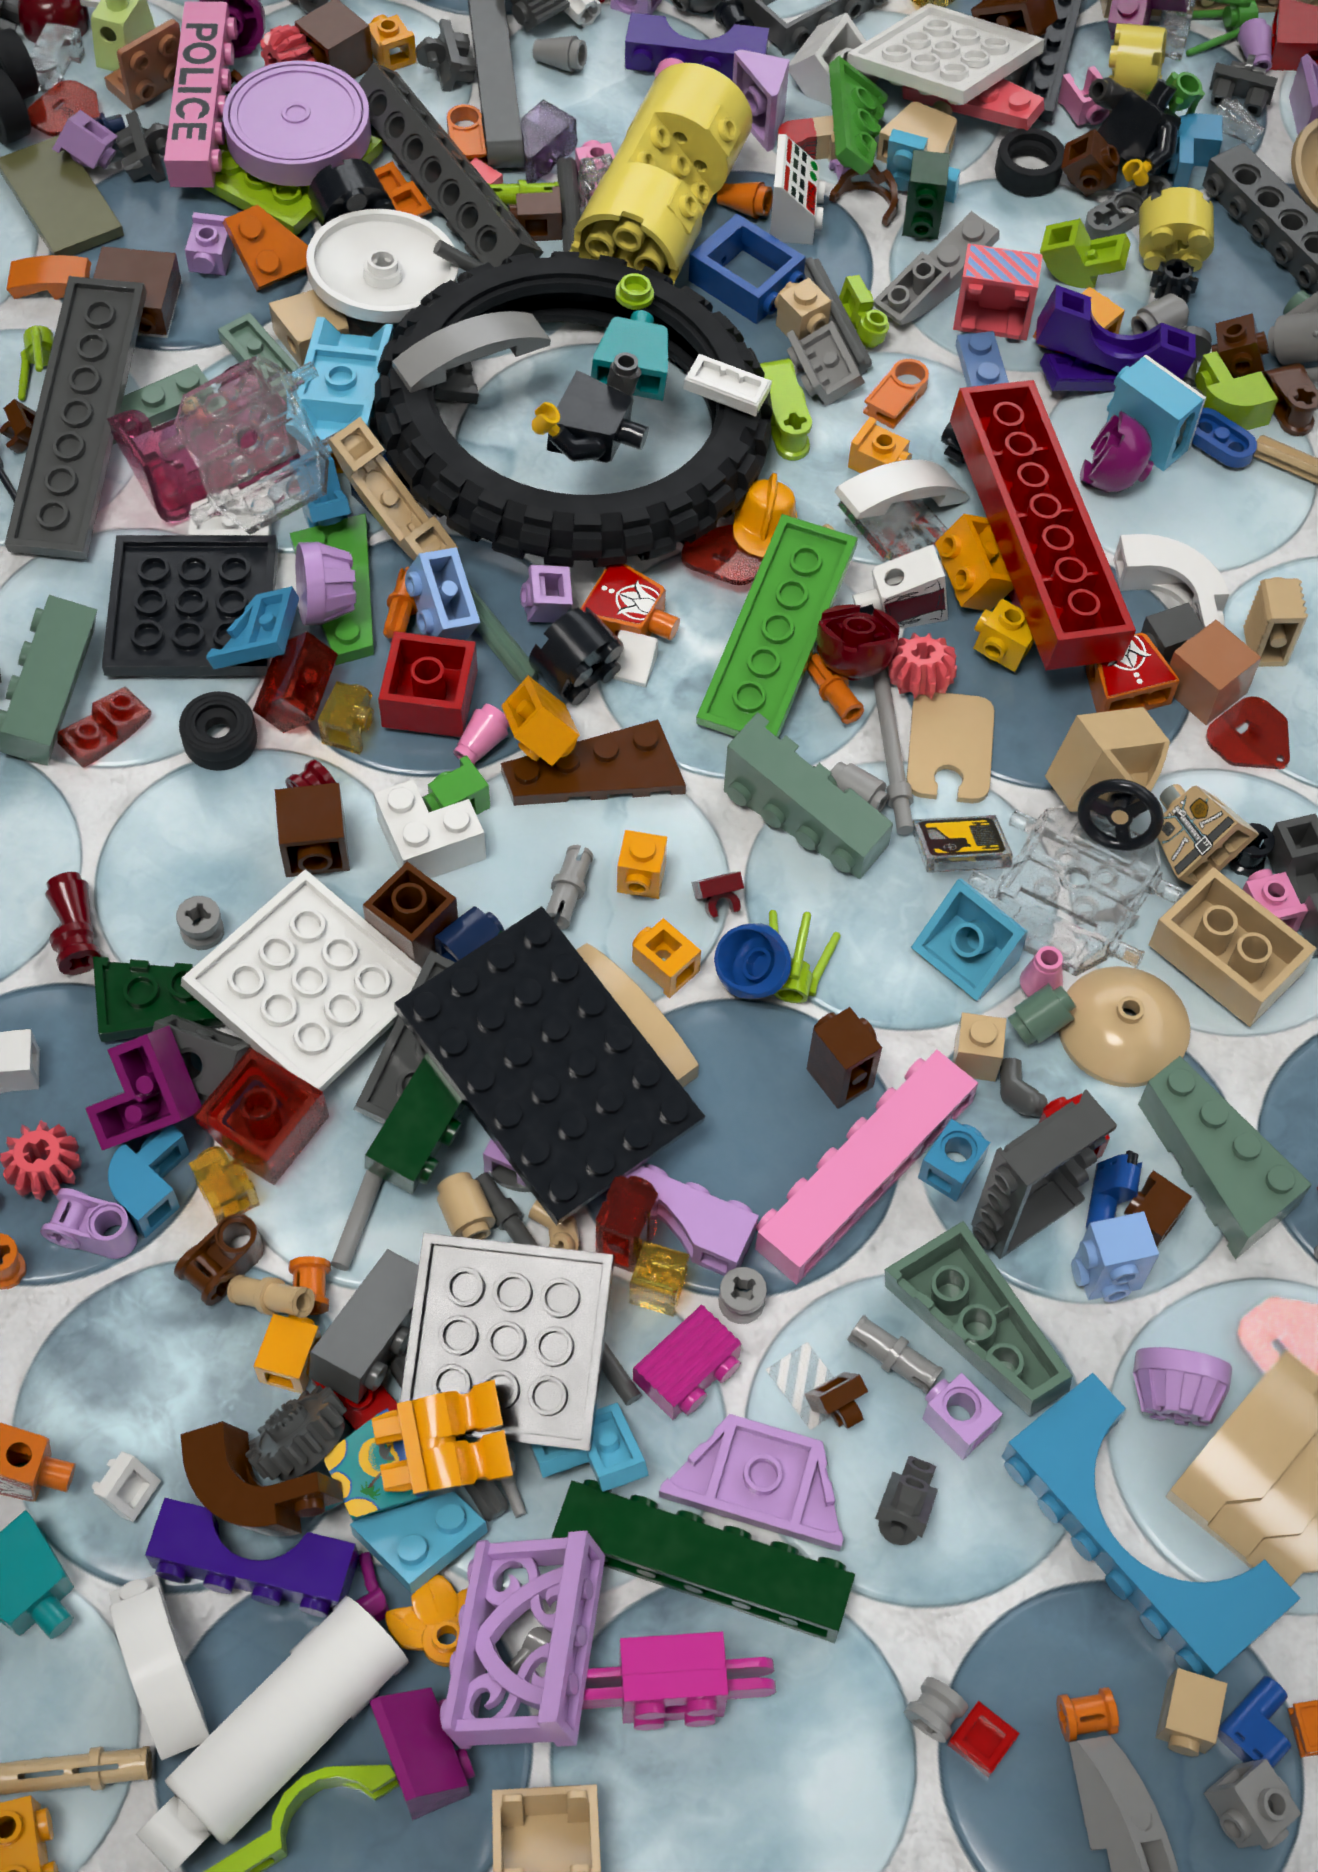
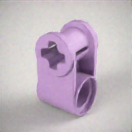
M61 1188L58 1191L56 1197L59 1202L50 1222L45 1223L40 1230L44 1238L65 1248L80 1249L110 1259L125 1257L133 1251L137 1244V1232L127 1212L121 1205L90 1197L74 1189ZM115 1225L121 1226L115 1234L103 1236L108 1228Z

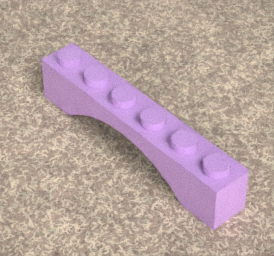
M491 1139L483 1153L484 1173L493 1172L497 1165H502L515 1171ZM646 1164L640 1166L608 1189V1191L624 1195L646 1207L669 1227L682 1243L693 1263L723 1276L730 1270L741 1267L756 1235L759 1215L753 1213L747 1205L736 1200L726 1202L712 1196L706 1188L693 1182L684 1184L668 1177L665 1171L654 1165ZM516 1172L517 1183L526 1186V1184L523 1182V1180Z

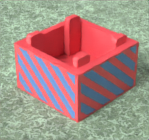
M968 243L953 330L970 333L994 331L995 336L1027 341L1039 285L1043 254Z

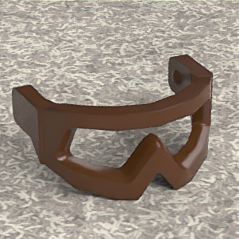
M873 163L872 168L865 174H869L874 183L869 181L852 182L851 178L859 175L852 168L841 174L838 183L830 192L829 201L836 203L843 193L852 190L876 192L889 204V208L882 218V224L888 227L897 214L898 207L897 183L892 173L888 169L880 172ZM886 182L890 188V191L885 189L880 184Z

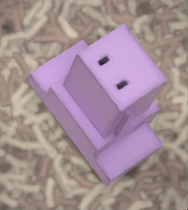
M838 159L830 160L829 170H834L838 180L841 174L849 170Z

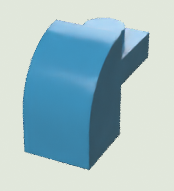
M1191 113L1179 116L1181 118V125L1178 130L1176 153L1166 162L1167 174H1172V187H1187L1193 166L1208 167L1210 158L1219 154L1223 141L1222 115Z
M323 452L289 461L300 504L309 528L318 525H332L348 518L347 514H351L348 498L340 488L334 459L329 453Z
M173 1125L167 1126L162 1132H155L144 1141L137 1154L123 1143L114 1153L108 1169V1182L116 1203L125 1209L135 1229L145 1238L180 1208L174 1189L162 1179L190 1154L184 1135Z

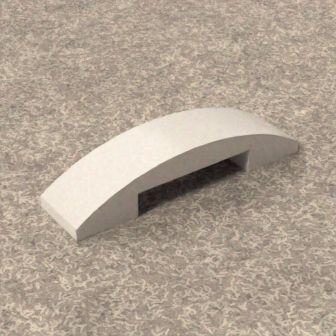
M915 459L892 462L865 471L837 486L834 492L856 519L885 515L891 504L895 502L932 497L940 507L966 503L969 495L944 467L932 461Z

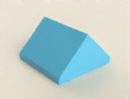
M960 878L953 885L911 948L978 1001L1019 962L1028 931Z

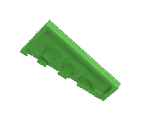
M366 513L342 519L340 522L332 525H318L290 533L295 555L297 544L301 542H319L348 551L352 555L353 567H351V570H355L356 582H353V590L356 592L355 610L321 625L335 665L374 655Z

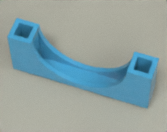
M1091 1373L1008 1442L1002 1458L1006 1461L1004 1466L1016 1483L1021 1486L1026 1484L1038 1497L1037 1503L1044 1515L1053 1523L1060 1522L1072 1536L1071 1542L1076 1551L1085 1560H1094L1106 1574L1105 1581L1113 1593L1122 1600L1128 1599L1141 1613L1139 1618L1145 1629L1157 1639L1163 1638L1176 1653L1174 1657L1179 1667L1213 1679L1300 1600V1597L1265 1559L1254 1568L1233 1578L1213 1582H1190L1171 1578L1150 1569L1131 1556L1120 1545L1108 1528L1100 1511L1095 1489V1466L1102 1440L1118 1424L1126 1408L1098 1377Z

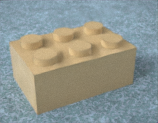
M1214 867L1158 920L1149 942L1151 948L1249 1027L1305 972L1317 949Z

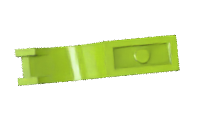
M390 1765L327 1766L303 1775L284 1792L272 1816L271 1830L204 1872H264L288 1856L286 1837L291 1819L305 1800L321 1790L343 1786L360 1790L376 1801L399 1787L395 1773Z

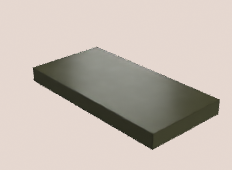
M59 135L0 157L1 175L52 255L73 256L124 236L122 225L83 165L74 161L70 153L65 149L60 153L52 149Z

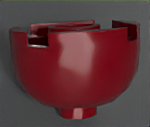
M18 0V15L22 33L29 41L39 46H46L45 41H56L58 47L66 46L78 41L86 34L89 28L87 23L88 19L90 20L87 6H81L80 0Z
M848 604L834 606L822 613L821 621L819 620L817 628V651L821 660L829 669L838 675L847 677L850 681H857L878 674L886 668L894 658L897 649L899 625L893 617L881 610L874 608L873 615L860 612L861 605Z

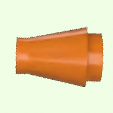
M764 182L724 183L723 187L717 192L718 205L727 206L755 219H758L760 216L766 217L771 210L773 190L771 187L765 186Z

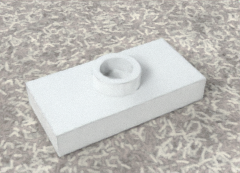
M699 354L684 379L683 389L756 416L770 392L772 381Z

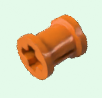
M0 1233V1259L3 1258V1263L0 1264V1289L4 1290L11 1289L20 1283L22 1277L26 1274V1262L22 1254L19 1253L14 1239L9 1235Z
M304 1256L290 1260L288 1271L293 1275V1286L307 1287L314 1293V1308L309 1315H319L329 1311V1299L325 1297L326 1275L331 1271L330 1261L315 1256Z
M1109 1687L1099 1688L1098 1694L1071 1699L1067 1694L1057 1696L1058 1720L1066 1742L1076 1741L1077 1735L1104 1730L1108 1735L1118 1734L1119 1716L1116 1702Z

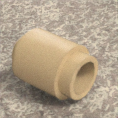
M469 1172L456 1173L442 1180L437 1186L439 1193L437 1202L451 1235L486 1239L491 1234L490 1229L495 1225L496 1219L479 1181L473 1179Z

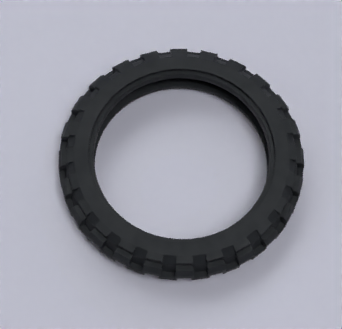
M553 251L550 258H535L533 253L505 258L502 261V265L494 267L488 262L461 273L458 276L457 283L452 280L442 283L424 296L416 310L412 308L393 330V339L384 346L378 364V373H381V376L375 383V420L379 440L385 445L386 458L396 475L402 482L407 481L409 483L410 493L432 515L436 514L439 518L445 515L447 517L446 524L449 528L477 543L482 538L491 541L494 551L523 560L525 554L544 557L545 565L573 568L574 561H592L594 568L626 564L627 557L637 555L643 561L671 553L676 549L677 542L683 545L687 542L691 544L715 529L718 519L721 517L726 519L733 514L744 501L752 483L758 480L765 463L772 430L771 417L773 411L770 392L756 416L703 397L711 417L712 430L702 448L681 468L658 481L632 490L599 495H575L534 488L507 478L482 464L456 441L442 421L434 399L439 384L410 393L392 367V361L409 347L430 334L459 321L488 313L525 312L532 314L538 323L573 322L607 328L612 318L622 317L630 319L632 313L637 311L622 306L616 300L615 291L617 284L625 275L638 273L650 280L654 290L652 303L648 307L639 310L649 312L654 318L653 324L663 325L668 329V357L687 374L699 354L763 378L765 373L752 348H747L743 335L733 323L720 311L712 313V304L685 285L680 289L673 286L672 278L668 277V275L647 266L642 271L627 267V262L624 259L601 254L599 260L579 258V252Z

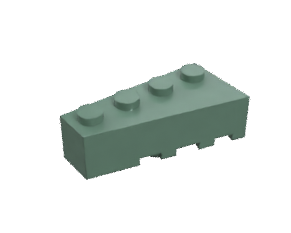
M757 712L727 745L724 792L727 793L734 803L740 806H747L761 815L768 825L774 828H781L795 837L797 842L804 848L815 850L829 859L838 870L845 873L849 872L858 879H861L889 846L893 823L851 788L846 789L844 792L837 787L836 780L831 775L832 772L821 763L812 767L795 752L799 745L787 735L782 740L778 739L765 728L769 721Z
M1181 1056L1148 1081L1138 1105L1166 1150L1173 1153L1182 1167L1181 1174L1189 1187L1194 1186L1207 1207L1205 1210L1213 1225H1218L1229 1242L1227 1247L1236 1260L1296 1209L1312 1184Z
M964 1221L884 1269L885 1287L1029 1416L1070 1391L1072 1374Z

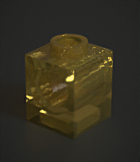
M644 1241L630 1281L629 1303L674 1317L688 1276L689 1254Z

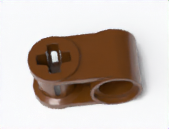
M1294 363L1263 371L1262 374L1278 398L1273 414L1281 428L1286 433L1294 436H1304L1310 433L1315 422L1313 414L1318 409V390L1308 377L1304 366L1300 363Z
M244 1214L228 1215L197 1245L190 1248L176 1264L174 1275L181 1281L187 1280L202 1294L201 1300L206 1305H214L227 1295V1288L231 1279L237 1275H244L261 1259L264 1251L263 1240L253 1220ZM240 1235L250 1236L249 1241L240 1248L229 1247L235 1237Z

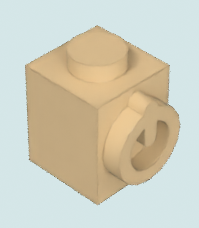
M810 278L799 283L788 282L778 293L774 302L777 309L776 326L786 336V333L794 330L799 340L829 323L832 301Z

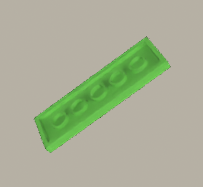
M781 515L697 713L696 723L698 725L735 737L753 716L759 712L769 721L765 728L779 738L816 648L819 620L821 621L822 613L826 609L832 608L856 550L858 537L791 516Z

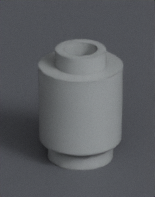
M1172 293L1155 300L1139 309L1132 318L1131 327L1134 335L1144 333L1161 322L1179 329L1184 328L1188 323V306L1182 298Z
M838 762L830 772H832L831 775L836 780L837 787L844 792L846 789L851 788L879 812L883 810L889 798V794L885 792L886 783L853 763L846 765L843 762Z

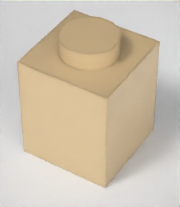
M962 1012L955 1036L953 1063L973 1079L995 1082L1003 1060L1007 1019Z
M1177 1668L1167 1679L1155 1738L1169 1742L1168 1748L1182 1755L1196 1757L1199 1755V1752L1205 1754L1217 1741L1228 1683Z

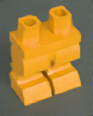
M495 1380L474 1385L466 1394L449 1391L412 1401L396 1403L398 1410L388 1411L371 1419L376 1446L404 1441L407 1459L380 1465L385 1492L413 1490V1494L418 1495L473 1485L475 1481L481 1479L494 1481L513 1477L504 1430L482 1435L476 1442L456 1441V1437L463 1436L469 1431L484 1432L502 1428L503 1421Z

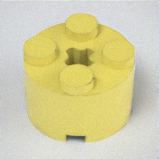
M1117 24L1114 45L1111 46L1109 56V68H1112V75L1109 77L1125 88H1131L1144 94L1152 91L1159 78L1162 79L1161 70L1162 63H1164L1167 40L1166 28Z
M1188 187L1167 188L1161 190L1160 197L1152 201L1151 196L1145 199L1139 209V252L1144 260L1145 268L1158 270L1162 261L1166 263L1171 259H1181L1194 267L1193 272L1201 269L1202 262L1211 255L1214 249V208L1211 200L1208 203L1203 199L1202 192Z

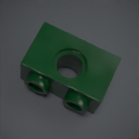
M913 150L902 236L938 240L947 189L950 154Z

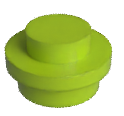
M631 273L625 275L617 284L615 297L622 306L632 310H639L648 307L652 303L654 290L647 277L638 273Z

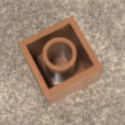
M1214 620L1174 651L1169 664L1179 679L1174 698L1201 722L1208 725L1248 693L1261 657L1218 620Z

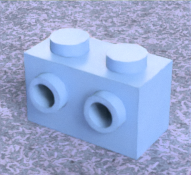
M457 547L418 554L406 572L405 586L409 596L414 597L418 610L417 625L420 632L427 636L467 640L481 622Z
M1145 1212L1091 1222L1083 1240L1079 1244L1078 1251L1071 1262L1074 1280L1078 1286H1084L1088 1301L1102 1297L1106 1302L1117 1301L1130 1295L1131 1291L1142 1288L1159 1256Z

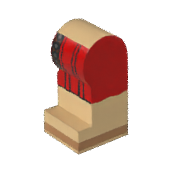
M833 115L790 120L784 122L778 128V134H786L813 160L829 159L830 162V160L837 159L835 155Z

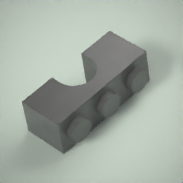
M1315 813L1276 822L1272 830V834L1275 837V845L1267 856L1275 874L1287 873L1300 903H1305L1308 909L1300 929L1304 938L1317 948L1313 956L1318 955V817Z

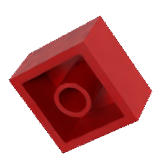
M394 631L378 698L382 727L461 737L466 728L478 672L476 642Z

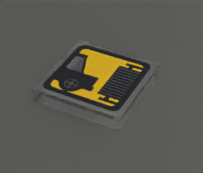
M996 815L913 819L914 830L912 833L928 873L1012 867L1013 853Z

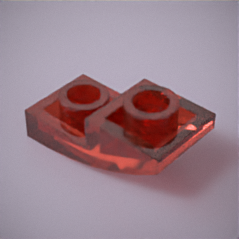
M125 686L93 702L90 716L58 731L57 743L82 768H85L111 752L133 735L151 717L152 711Z

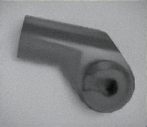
M1005 1058L1002 1060L1000 1066V1095L1002 1101L1025 1116H1041L1043 1108L1048 1104L1047 1098L1044 1094L1039 1093L1037 1089L1022 1081L1021 1060L1016 1058Z

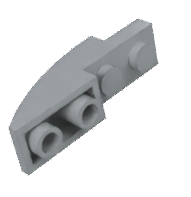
M971 211L928 255L921 252L874 299L873 306L899 325L906 324L924 315L960 287L968 243L992 247L999 240V230Z
M1111 1735L1069 1742L1090 1849H1107L1111 1872H1179L1167 1833L1155 1804L1128 1757Z

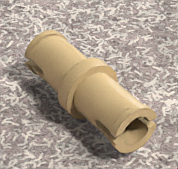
M237 1275L231 1279L227 1288V1296L231 1303L255 1307L261 1314L273 1315V1313L278 1314L280 1312L304 1318L314 1308L315 1296L311 1289L303 1286L286 1285L280 1278L268 1276L260 1280L249 1278L245 1275Z

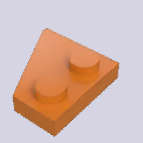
M258 204L223 220V225L256 291L307 270L308 245Z

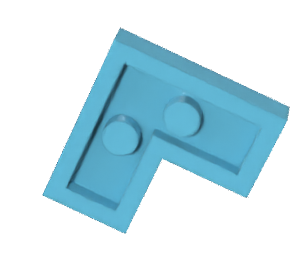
M893 129L888 140L886 169L892 173L897 183V190L908 191L913 150L927 151L928 138ZM949 167L945 201L954 203L958 193L961 170Z
M618 1402L596 1410L591 1451L529 1444L542 1478L567 1471L570 1468L587 1462L590 1463L602 1492L649 1476L646 1461Z

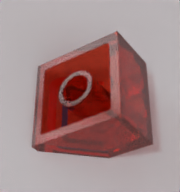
M249 1048L193 1117L239 1164L275 1185L328 1119L329 1113L324 1094L321 1090L254 1049Z

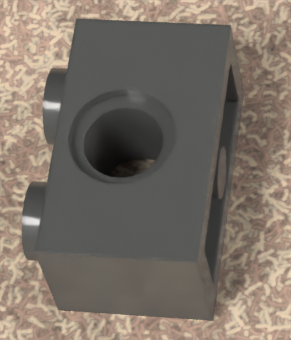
M173 1014L155 1021L152 1031L170 1026L200 1100L216 1104L238 1076L247 1069L252 1047L241 1038ZM192 1052L200 1057L202 1071H198L192 1065ZM242 1085L238 1088V1090L233 1094L232 1097L240 1094Z

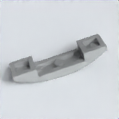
M516 311L488 313L459 321L430 334L392 361V367L409 392L412 393L445 382L447 369L509 348L515 357L550 346L551 339L530 313Z

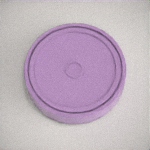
M295 60L278 62L259 68L245 76L232 88L223 106V123L231 156L247 173L272 184L308 186L314 177L330 164L332 168L343 165L342 160L355 158L361 160L371 140L369 104L364 90L350 75L324 63Z

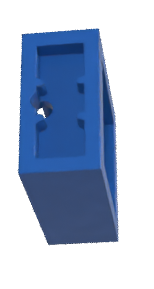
M735 214L690 253L688 281L757 325L768 314L772 315L777 311L774 305L775 299L788 282L799 283L805 280L804 268L806 257L741 215ZM742 250L776 271L758 288L724 267Z

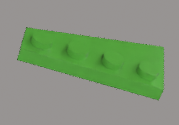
M838 55L829 64L835 155L844 167H851L862 176L873 166L877 142L874 139L880 134L881 126L878 124V121L884 116L885 108L882 105L887 101L889 94Z

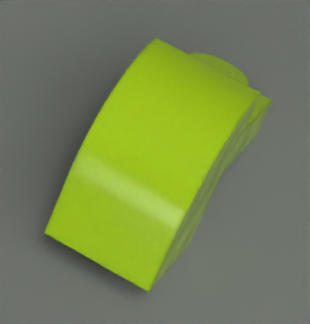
M1080 218L1047 225L1040 254H1043L1042 258L1051 274L1059 281L1078 288H1095L1098 275L1125 270L1131 243L1126 233L1091 240Z
M1217 351L1203 355L1195 377L1197 389L1206 397L1203 408L1218 411L1245 430L1269 425L1278 398L1262 372L1233 378Z

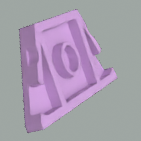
M729 1414L714 1429V1434L705 1443H701L688 1456V1461L670 1479L667 1478L661 1484L659 1497L839 1552L842 1546L843 1535L842 1531L839 1530L832 1483L829 1481L826 1468L827 1460L823 1441Z

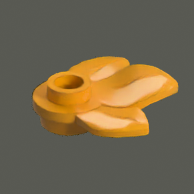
M436 1574L412 1594V1606L392 1609L385 1613L386 1625L390 1634L402 1648L424 1651L426 1657L434 1664L449 1667L452 1653L456 1651L459 1637V1611L461 1606L465 1604L468 1588L456 1594L451 1583L443 1576ZM444 1634H453L456 1637L455 1641L451 1644H442L438 1641V1638Z

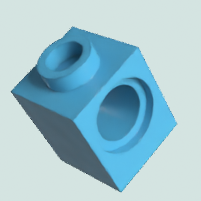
M951 1119L924 1157L918 1179L957 1202L983 1164L990 1142L984 1139L982 1133L968 1124L961 1125ZM946 1153H960L965 1157L966 1161H953Z

